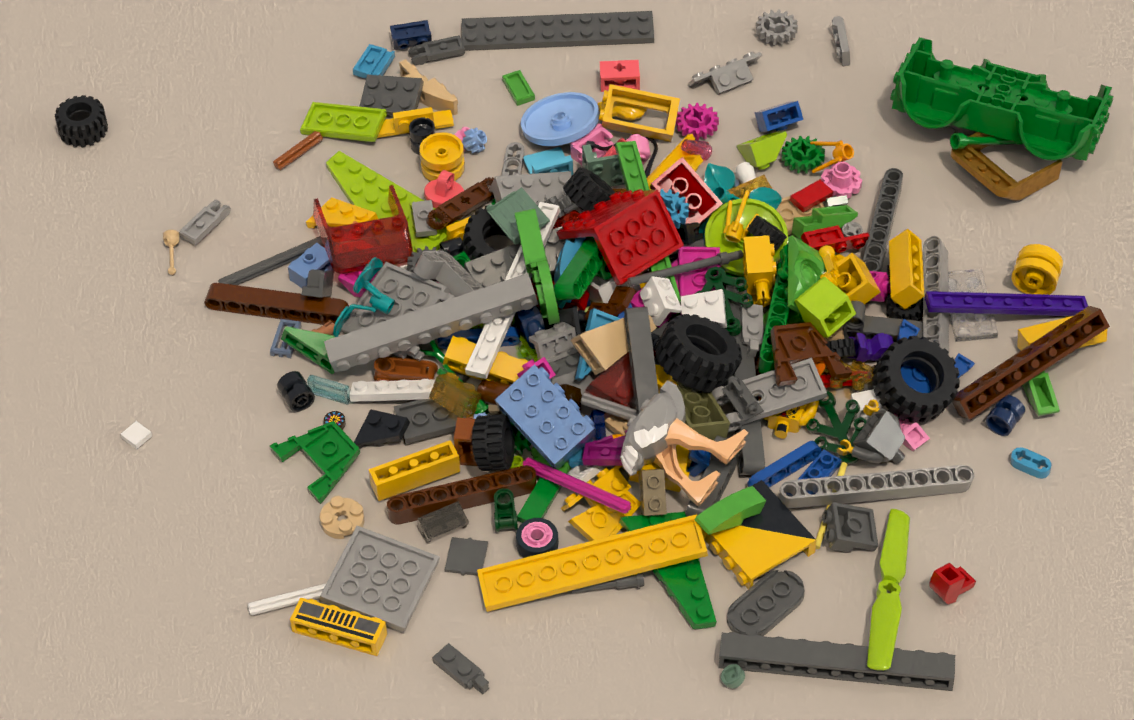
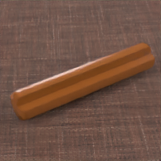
M314 131L273 161L275 168L282 170L323 140L321 133Z

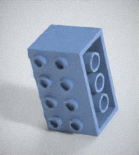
M534 364L498 396L495 401L499 410L507 415L511 423L545 460L558 470L582 449L585 443H588L595 437V424L587 415L583 417L580 414V408L574 400L570 399L568 401L565 398V391L558 383L553 385L550 382V375L542 366L538 369Z

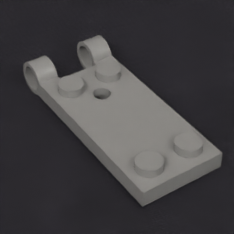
M809 358L791 364L798 379L793 385L777 386L775 370L742 380L754 397L760 396L762 398L757 402L764 412L747 421H744L738 412L727 414L726 417L730 422L728 432L736 431L744 424L826 398L827 391L813 359ZM726 386L717 387L711 392L719 405H724L730 401L722 390Z

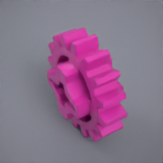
M698 103L695 106L688 104L687 109L682 107L681 112H677V131H682V136L693 134L696 140H699V137L707 139V135L713 136V131L718 130L719 117H717V112H713V107L707 109L706 104L699 106Z

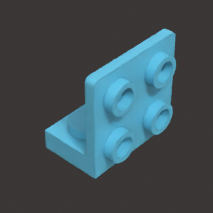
M561 147L523 157L529 174L571 171L573 175L571 155L565 156Z

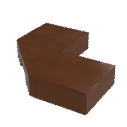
M616 286L608 303H591L585 315L586 323L588 322L589 312L593 308L613 316L619 315L625 308H628L636 290L633 287Z

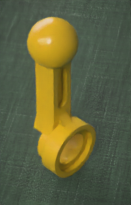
M822 246L818 253L823 259L827 272L823 273L820 279L826 277L838 287L840 285L838 277L841 275L834 260L835 251L831 246Z

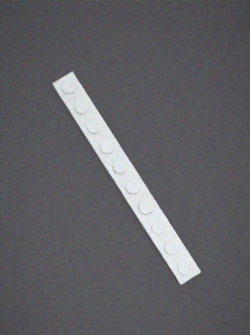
M540 202L538 207L550 220V222L540 228L545 247L560 213V206ZM521 245L505 281L527 273ZM515 313L507 317L494 319L485 324L465 368L467 375L487 379Z

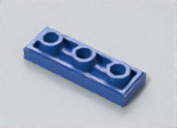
M823 450L797 480L831 477L840 467L842 460ZM810 490L806 491L807 493H809V494H811V495H814V494H815L813 491H810ZM786 492L787 496H793L791 493Z

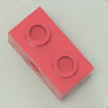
M639 60L600 61L601 92H604V90L608 91L610 84L640 90Z

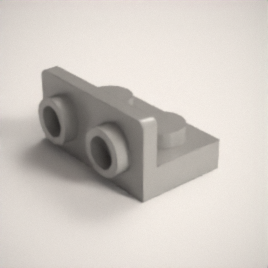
M565 322L557 323L548 330H539L535 332V335L529 337V342L535 345L538 360L545 357L549 363L578 352L570 341L573 337L577 336L575 327Z

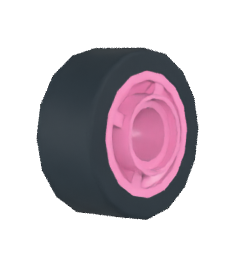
M544 518L528 519L520 524L516 531V547L523 558L558 550V531L556 526L549 520Z

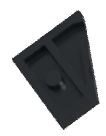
M370 409L354 443L361 449L362 445L374 443L376 446L385 442L400 441L410 421L407 417Z

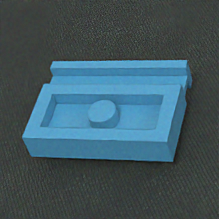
M369 44L354 66L353 75L366 78L367 75L383 76L395 58V51L389 52L385 48Z

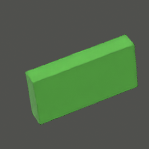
M520 70L502 75V81L517 106L535 100V94Z

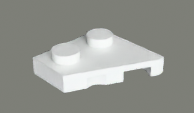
M722 289L681 296L682 315L689 314L691 316L695 314L701 318L706 317L711 322L720 324V327L727 328L725 299Z

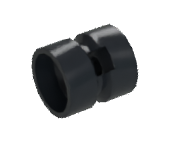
M421 117L414 119L409 125L411 149L414 153L420 155V144L429 135L435 134V124L429 118Z
M292 371L279 379L277 388L292 411H303L312 405L315 400V394L307 385L300 372Z

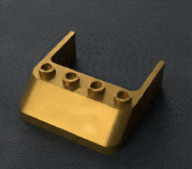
M976 132L975 134H973V135H971V136H969V137H994V136L988 135V134H984V133H980V132ZM967 145L964 149H951L952 159L995 195L1013 201L1021 200L1058 180L1063 162L1057 160L1017 182L980 151L989 145Z

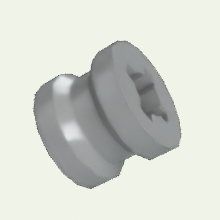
M848 222L842 227L844 237L862 234L863 232L862 226L856 222Z

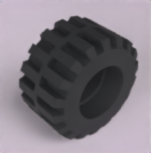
M81 95V97L73 96L72 99L68 98L65 100L66 102L59 104L60 107L56 109L55 120L59 136L63 142L65 141L68 145L72 144L73 147H86V145H94V142H99L100 138H104L105 132L108 130V124L103 104L98 99H94L92 96L86 97V95Z
M581 167L575 171L563 186L570 200L583 211L589 210V212L595 209V204L610 200L609 196L615 193L599 176Z
M505 414L478 416L474 422L472 449L475 462L481 471L508 470L512 465L515 453L514 432L511 422Z

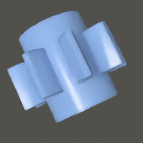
M476 127L464 132L466 137L463 138L462 143L466 150L475 153L485 149L483 144L487 143V137L482 130H478Z

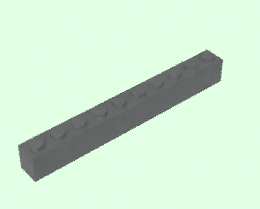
M722 632L719 668L724 669L728 665L737 664L744 671L953 691L956 655L945 652L931 653L923 650L910 651L894 648L891 667L888 670H873L867 666L869 646Z

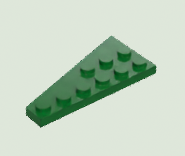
M675 512L663 515L620 517L619 523L629 532L684 518L686 513ZM699 558L652 570L659 581H663L670 597L673 596L677 601L679 610L693 629L716 626L717 621Z

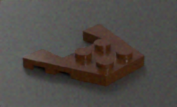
M811 322L773 326L770 331L777 386L795 384L798 379L791 364L812 358L813 362L824 361L832 379L849 378L853 373L848 366L845 368L839 361L841 357L827 347L826 344L828 342Z

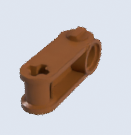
M387 356L377 358L374 362L375 381L434 379L438 371L436 363L426 360L418 361L416 359Z

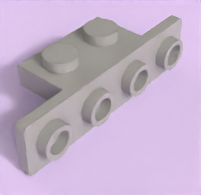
M750 52L745 54L741 60L735 58L728 61L726 66H714L709 69L710 72L705 74L699 72L692 76L693 79L688 84L692 87L710 79L717 95L749 83L753 80L747 64L757 61L762 54L761 52L756 54Z

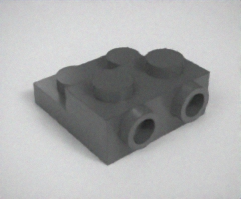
M832 502L828 509L823 512L822 522L827 524L825 541L829 542L830 549L851 552L854 547L871 551L877 549L878 539L873 509Z

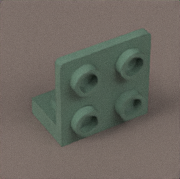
M590 144L582 145V168L588 169L599 176L610 187L625 184L617 155L597 158V154L592 152Z

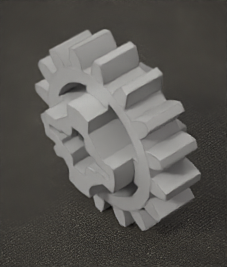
M779 9L775 13L773 10H770V14L764 12L763 17L759 16L758 21H756V34L760 35V40L766 39V43L772 41L773 45H776L777 42H780L781 45H783L784 41L790 42L791 38H795L798 30L797 20L794 19V15L788 16L787 11L781 13Z

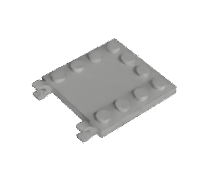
M385 262L371 284L381 293L395 300L392 310L386 315L379 310L374 313L369 310L353 309L351 315L342 326L341 331L347 334L455 298V296L449 294L450 290L447 286L430 279H423L413 272ZM366 289L356 305L372 307L369 301L373 294ZM413 346L406 351L392 353L402 359L408 354L418 361L425 355L419 351L420 348L418 346Z

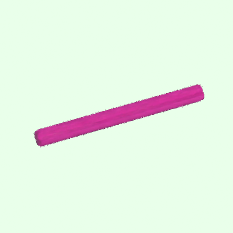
M530 457L523 461V465L532 466L538 476L624 514L628 513L631 509L630 501Z

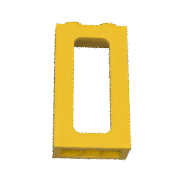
M610 84L608 91L604 90L602 102H606L605 109H601L599 115L602 127L671 142L680 98ZM618 102L666 112L668 115L665 129H658L615 120L612 118L613 105Z

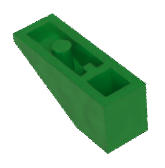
M288 326L285 327L281 337L282 341L331 374L335 373L330 364L324 341L335 338V336Z

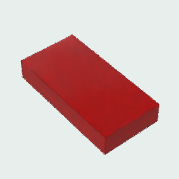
M819 179L790 195L789 201L799 210L805 212L827 198L832 197L834 191Z

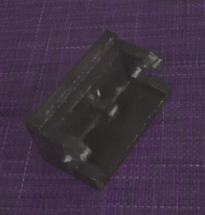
M458 501L419 517L417 528L425 542L429 543L432 538L461 526L462 528L467 527L469 521Z

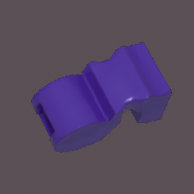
M856 333L854 340L856 361L866 362L869 359L876 360V358H880L893 343L892 336L878 333L867 342L864 334Z

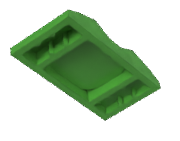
M791 235L788 237V307L801 314L794 300L815 284L827 270L822 257L818 253L819 251Z

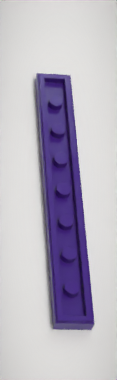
M926 291L924 295L928 312L1074 316L1088 307L1085 296L939 291Z

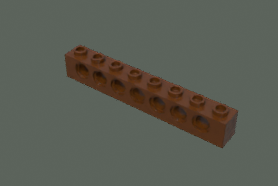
M1092 306L1086 307L960 390L952 400L959 416L969 420L1109 328L1110 326L1102 310Z

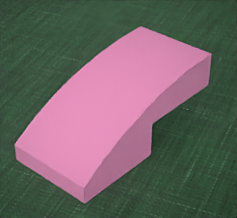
M899 419L901 431L905 435L903 445L908 449L915 451L930 439L917 422L912 424L909 422V419L904 421Z

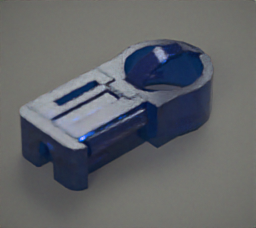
M593 410L590 414V419L593 416L595 440L598 441L606 437L605 418L603 411Z

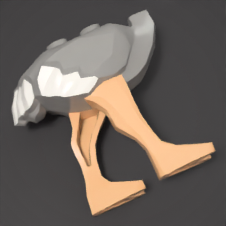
M667 380L661 387L660 393L655 394L651 400L646 399L640 408L641 412L638 416L633 415L627 423L628 430L620 459L624 469L630 476L636 474L637 471H641L644 465L654 462L661 469H664V476L676 483L689 499L700 507L718 485L717 479L720 473L714 471L700 481H691L679 467L675 444L681 445L688 450L710 452L727 465L746 444L744 439L749 432L743 429L727 440L719 442L699 434L685 424L686 411L682 394L676 384Z

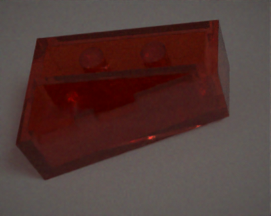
M653 350V352H654V360H655V358H656V352ZM629 352L593 380L585 390L596 397L627 407L634 395Z

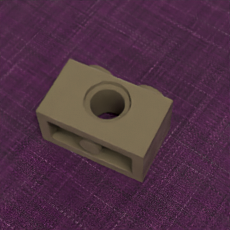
M644 469L638 471L641 515L667 514L664 469Z

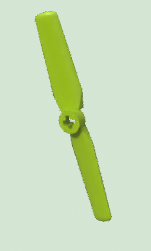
M898 509L890 510L880 558L882 581L879 583L876 591L877 599L872 606L867 666L873 670H888L891 667L902 611L899 597L901 587L899 584L906 573L910 517Z

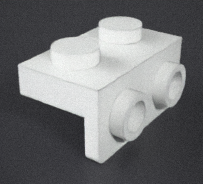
M652 276L639 293L644 306L648 308V313L653 319V323L657 326L661 325L670 312L680 313L682 311L672 284L667 278Z

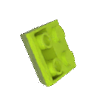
M826 277L819 279L794 300L804 322H811L817 331L827 338L856 314L848 295Z

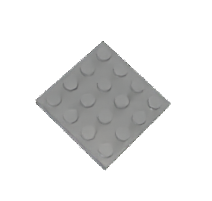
M356 526L320 595V601L335 605L346 611H356L367 617H377L385 621L387 627L404 633L439 563L440 556Z

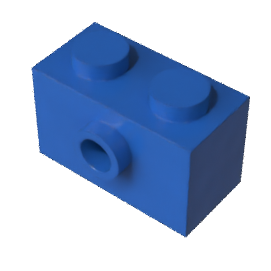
M789 101L755 112L760 132L773 129L781 131L787 129L789 124L804 120L798 101Z

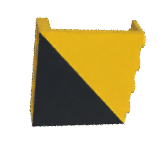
M762 480L752 485L766 500L760 514L744 518L739 526L710 535L701 528L703 538L709 544L711 551L715 555L718 554L724 566L728 570H732L738 582L742 586L745 585L747 589L753 586L754 579L799 552L803 551L809 557L815 553L816 539Z

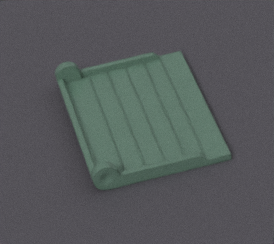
M522 187L517 191L511 192L496 204H489L486 207L487 212L514 244L520 243L515 212L535 208L540 228L550 222L549 218Z

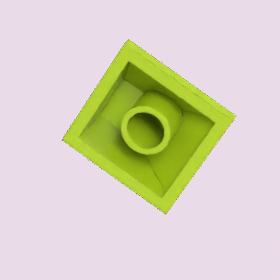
M786 131L771 132L736 146L746 162L750 163L753 167H758V170L770 167L769 163L776 161L787 133Z

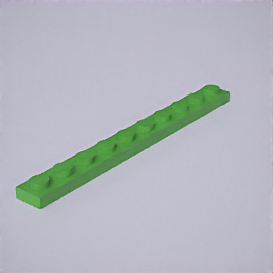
M636 141L617 142L615 150L627 191L631 190L634 192L638 189L643 191L650 190ZM669 256L650 266L649 272L672 267ZM674 275L665 277L670 280L681 305V298Z

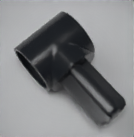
M460 237L439 243L440 250H444V252L449 253L452 257L463 252L462 239Z

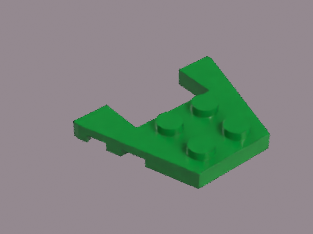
M334 421L308 430V433L296 437L294 435L287 438L288 441L280 444L276 442L270 445L271 451L281 462L302 450L324 474L307 487L311 495L320 504L361 453L359 447Z

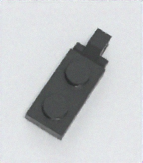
M448 643L432 657L434 664L463 688L471 689L474 687L482 695L489 690V681L484 678V672L451 644Z

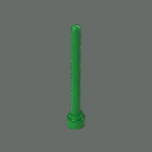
M953 133L950 137V145L953 149H964L967 145L1017 144L1014 141L998 139L996 137H967L963 133Z

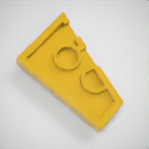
M331 197L306 221L308 228H315L316 226H323L324 229L342 227L343 230L352 231L349 226L356 221L363 225L362 231H366L378 220L376 212Z
M625 488L615 495L630 501L631 509L628 513L624 514L599 503L570 519L568 522L588 541L613 536L622 528L619 523L620 517L632 516L639 508L640 501Z

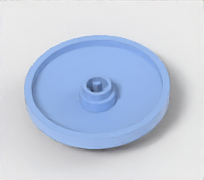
M578 92L558 93L545 97L531 105L522 116L521 128L525 138L534 144L541 146L564 145L574 142L591 132L599 121L600 112L597 102L586 94Z

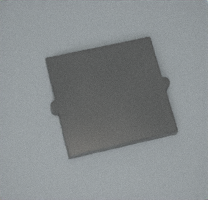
M452 537L445 572L459 573L462 576L465 574L478 576L477 570L484 567L488 541L473 540L471 537L468 539Z

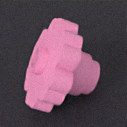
M847 162L833 164L831 169H825L821 175V180L834 191L833 196L836 195V197L847 195V199L851 198L852 194H858L862 187L860 171L856 170L854 166H850Z

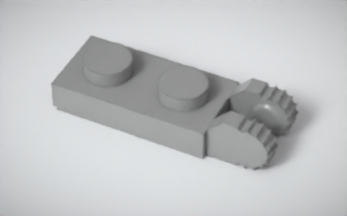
M836 16L832 19L835 46L839 45V47H836L837 58L842 59L843 66H849L850 52L843 17Z
M214 200L180 230V237L196 246L219 222L228 216L231 208L228 205L220 208V201Z

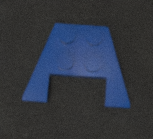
M903 319L899 326L897 341L903 337L908 339L909 336H917L920 329ZM960 353L954 359L956 362L954 366L955 368L958 367L960 374L957 378L963 376L975 364ZM901 366L902 377L910 388L921 393H931L930 382L923 372L915 367Z

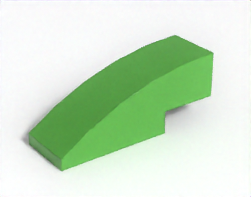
M848 205L812 208L811 216L793 219L792 234L802 241L801 235L804 232L837 225L841 228L844 224L858 217V212Z
M1043 371L1022 385L1029 402L1038 416L1060 412L1048 372L1045 373Z
M751 486L713 504L696 516L695 521L710 535L739 526L744 518L760 514L766 500Z

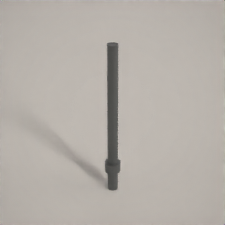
M739 250L731 253H718L715 257L630 277L627 279L629 286L648 282L652 276L665 278L717 264L720 266L726 265L730 261L743 258V252Z

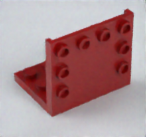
M638 189L634 192L628 190L624 193L616 192L609 196L610 200L595 204V209L590 212L587 210L580 213L577 220H570L562 225L563 228L556 232L559 239L593 236L616 285H622L628 278L638 275L684 246L658 189L647 191Z

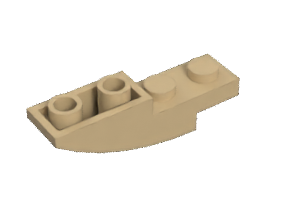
M406 59L399 62L401 77L422 78L424 81L419 100L420 103L437 111L451 110L452 115L458 114V100L454 94H450L446 90L443 83H439L435 78L428 81L426 76H422L417 68Z

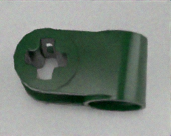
M499 489L494 494L495 531L499 532L504 529H514V531H517V513L515 511L513 492L509 489Z

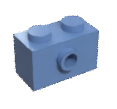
M314 244L288 266L290 281L302 288V286H307L308 272L310 270H335V255L320 244Z

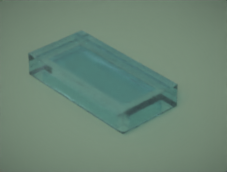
M315 375L308 377V386L315 395L346 405L349 404V386Z

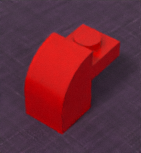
M948 563L934 570L929 587L945 603L952 604L956 602L960 594L973 588L976 580L961 566L955 568L951 563Z

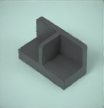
M310 270L308 272L307 286H302L301 295L321 298L331 296L334 271Z

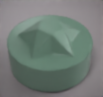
M737 664L728 665L721 673V681L731 689L739 687L745 679L744 670Z

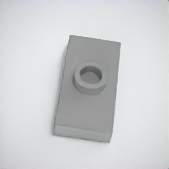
M432 200L412 202L416 237L437 235V230L428 226L426 222L429 212L433 210Z

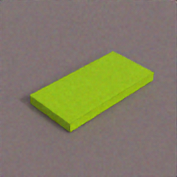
M312 102L300 132L303 135H310L317 131L321 133L322 137L375 142L387 116L386 109Z

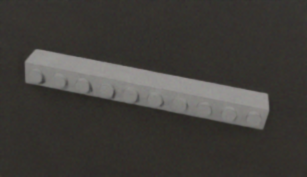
M526 273L326 340L324 343L334 371H346L350 367L367 364L371 360L380 357L384 358L398 351H406L413 346L427 344L431 340L448 337L452 333L468 330L473 326L482 323L486 324L494 319L507 317L515 312L528 310L539 304L529 274Z

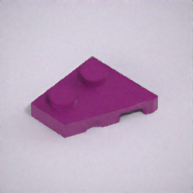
M627 430L624 431L625 435L613 439L611 435L598 441L585 443L582 458L583 465L623 466L620 456Z

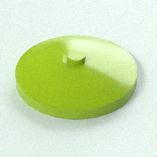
M747 198L739 222L744 226L743 229L747 227L755 214H759L760 217L770 222L787 236L779 249L774 250L775 255L773 259L777 265L781 259L780 250L788 243V231L785 221L772 206L759 200ZM742 199L732 200L730 224L736 220ZM727 202L713 212L707 222L705 247H720V253H731L739 250L743 252L744 240L741 239L740 243H734L724 237L723 231L726 224ZM748 232L746 235V237L754 236L750 232ZM743 258L730 261L729 264L721 266L729 274L744 277Z

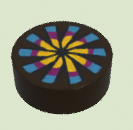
M331 411L325 415L324 424L334 421L342 430L345 428L346 421L343 413Z

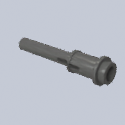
M643 572L572 590V593L617 587V590L635 586L640 588V586L644 585Z

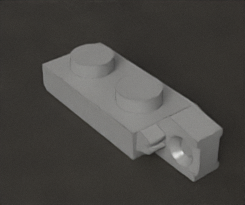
M753 304L750 308L740 306V323L742 326L740 341L743 344H747V356L756 357L759 346H762L763 305Z

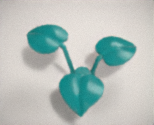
M708 163L704 182L719 200L725 204L729 200L741 199L729 192L734 187L736 180L733 171L727 167ZM767 187L756 188L749 195V199L765 202L775 210L782 202L781 195ZM709 218L699 227V233H703L704 245L705 229Z
M372 258L356 279L353 291L357 294L361 288H365L373 294L369 301L372 307L351 304L349 307L346 306L335 322L333 329L335 337L339 336L342 326L351 315L353 309L369 310L374 313L379 310L386 315L392 310L395 300L381 293L370 283L373 276L383 267V263L379 258Z

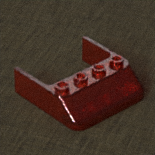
M393 185L389 186L388 204L393 217L338 227L327 225L318 198L314 199L313 217L332 269L336 273L347 274L363 271L365 266L374 257L379 258L383 265L385 262L396 265L406 263L408 257L412 256L413 247L408 222Z

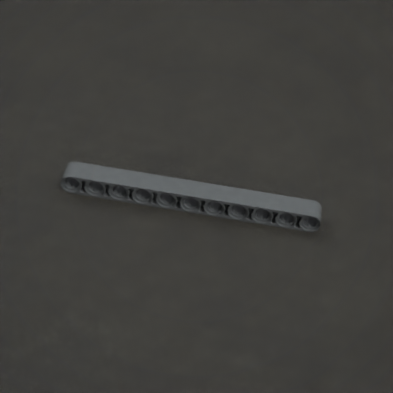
M723 284L724 289L740 295L747 293V289L739 292L735 287ZM728 300L733 316L740 321L741 304ZM739 333L734 338L737 344L740 345L742 360L734 376L735 378L745 380L756 376L754 357L747 356V344H743L740 341ZM732 404L733 412H738ZM761 419L744 424L735 431V434L743 429L749 432L744 439L746 444L738 454L740 475H754L765 468Z

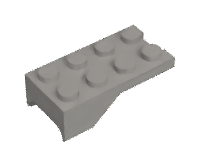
M571 171L495 176L489 191L493 192L497 203L511 192L517 191L522 187L538 205L540 202H544L553 196H556L557 199L566 196L563 186L571 178L572 174Z

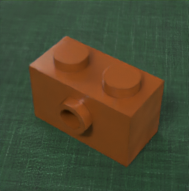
M457 417L454 447L459 455L460 465L477 466L472 449V430L476 419L470 417Z

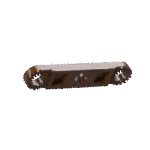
M485 178L480 183H476L439 205L436 209L431 210L426 219L428 226L436 230L444 229L446 226L495 198L493 192H490L488 185L491 186L494 178ZM434 218H438V219H440L441 221H439V223H438V221L436 222V220H434Z

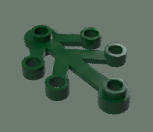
M712 267L705 274L707 282L703 289L695 294L712 291L714 287L716 290H723L727 328L724 329L728 330L731 336H736L741 332L742 326L739 319L733 316L728 300L741 304L743 308H750L753 305V298L748 293L740 295L724 289L723 284L735 287L739 292L745 291L748 288L745 278L738 277L735 279L727 276L723 268Z
M827 391L828 400L822 401L823 399H820L819 406L826 410L833 428L820 424L814 418L808 421L806 427L811 433H820L839 439L840 442L844 439L849 441L847 434L855 415L860 411V405L854 399L849 400L846 403V415L841 423L834 408L836 398L831 392ZM851 405H856L854 409H850ZM859 417L854 421L856 429L849 441L852 447L855 446L853 442L864 427V425L858 427V424L864 422L865 425L867 422L863 417ZM812 424H817L815 428L811 429ZM823 436L817 437L814 441L817 445L822 441L825 442L823 446H819L822 451L826 450L838 454L837 448L847 449L843 445L829 443ZM852 453L844 456L839 455L842 462L847 464H853L859 460V458L853 457Z

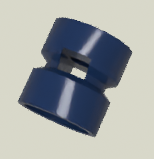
M1006 395L997 402L995 408L988 414L986 424L994 433L1008 436L1016 426V423L1025 414V406L1016 397Z

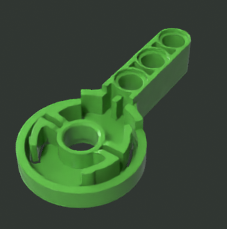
M536 209L515 212L527 273H532L533 283H536L535 287L542 318H548L549 325L560 323Z

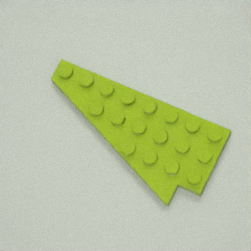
M338 151L326 162L327 169L352 205L376 212L378 220L368 230L391 264L396 266L406 256L411 257V252L417 253V248L425 250V246H427L429 250H432L433 247H436V251L440 249L439 243L447 240L446 227L437 230V235L416 237L412 202L424 201L423 199L341 151Z

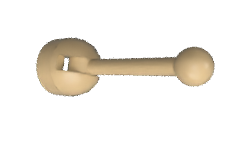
M167 230L163 233L164 244L169 247L170 268L168 273L170 275L176 273L174 268V247L180 240L179 232L176 230Z

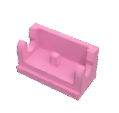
M600 123L597 124L587 135L570 143L571 158L582 165V145H586L587 141H593L599 146L608 147L614 144L609 140L613 135L602 127ZM596 148L592 149V152H596L597 158L603 157L607 152Z

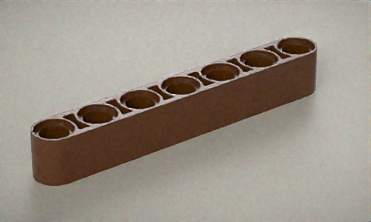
M212 283L204 301L207 308L215 311L324 325L328 321H332L335 324L346 306L349 307L346 301L338 298H321L301 295L300 293L224 283Z
M524 465L396 495L387 501L388 519L391 523L399 525L493 503L494 494L503 488L511 490L514 498L531 494L537 484L536 471L532 466Z

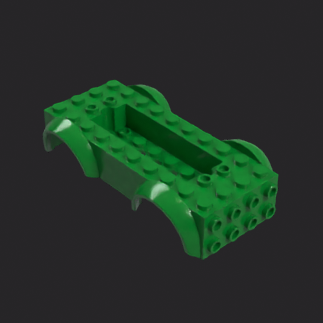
M919 37L916 44H912L910 53L906 54L905 61L901 63L899 72L895 73L893 83L896 84V87L892 90L890 100L893 101L892 109L898 110L901 113H907L915 123L925 128L941 129L954 125L958 128H966L975 132L992 135L998 139H1006L1017 144H1023L1029 152L1043 160L1057 161L1073 157L1076 160L1087 161L1089 154H1094L1096 144H1098L1105 124L1108 122L1110 115L1108 110L1112 105L1114 96L1111 95L1112 87L1102 84L1097 96L1090 95L1087 99L1071 96L1070 92L1066 90L1052 91L1048 87L1045 74H1031L993 64L988 59H984L981 66L973 65L971 69L954 65L948 59L938 61L932 52V40Z

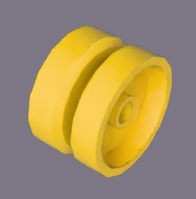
M447 132L435 133L426 137L420 144L421 171L425 178L429 181L436 180L443 170L454 173V181L461 177L465 171L464 147L462 141L457 136Z
M1030 244L1024 246L1018 253L1016 264L1012 271L1011 280L1013 285L1025 294H1052L1056 290L1062 271V257L1056 250L1045 245Z

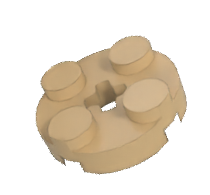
M332 497L330 502L326 503L320 512V524L323 531L335 539H345L344 536L352 535L356 526L363 527L364 525L362 505L350 498ZM344 515V516H346V518H347V519H342L341 521H338V517H339V516Z

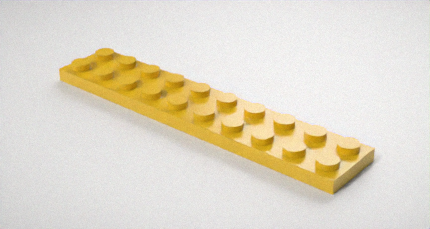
M697 514L478 569L477 572L486 611L706 557L708 552L701 527L695 521Z

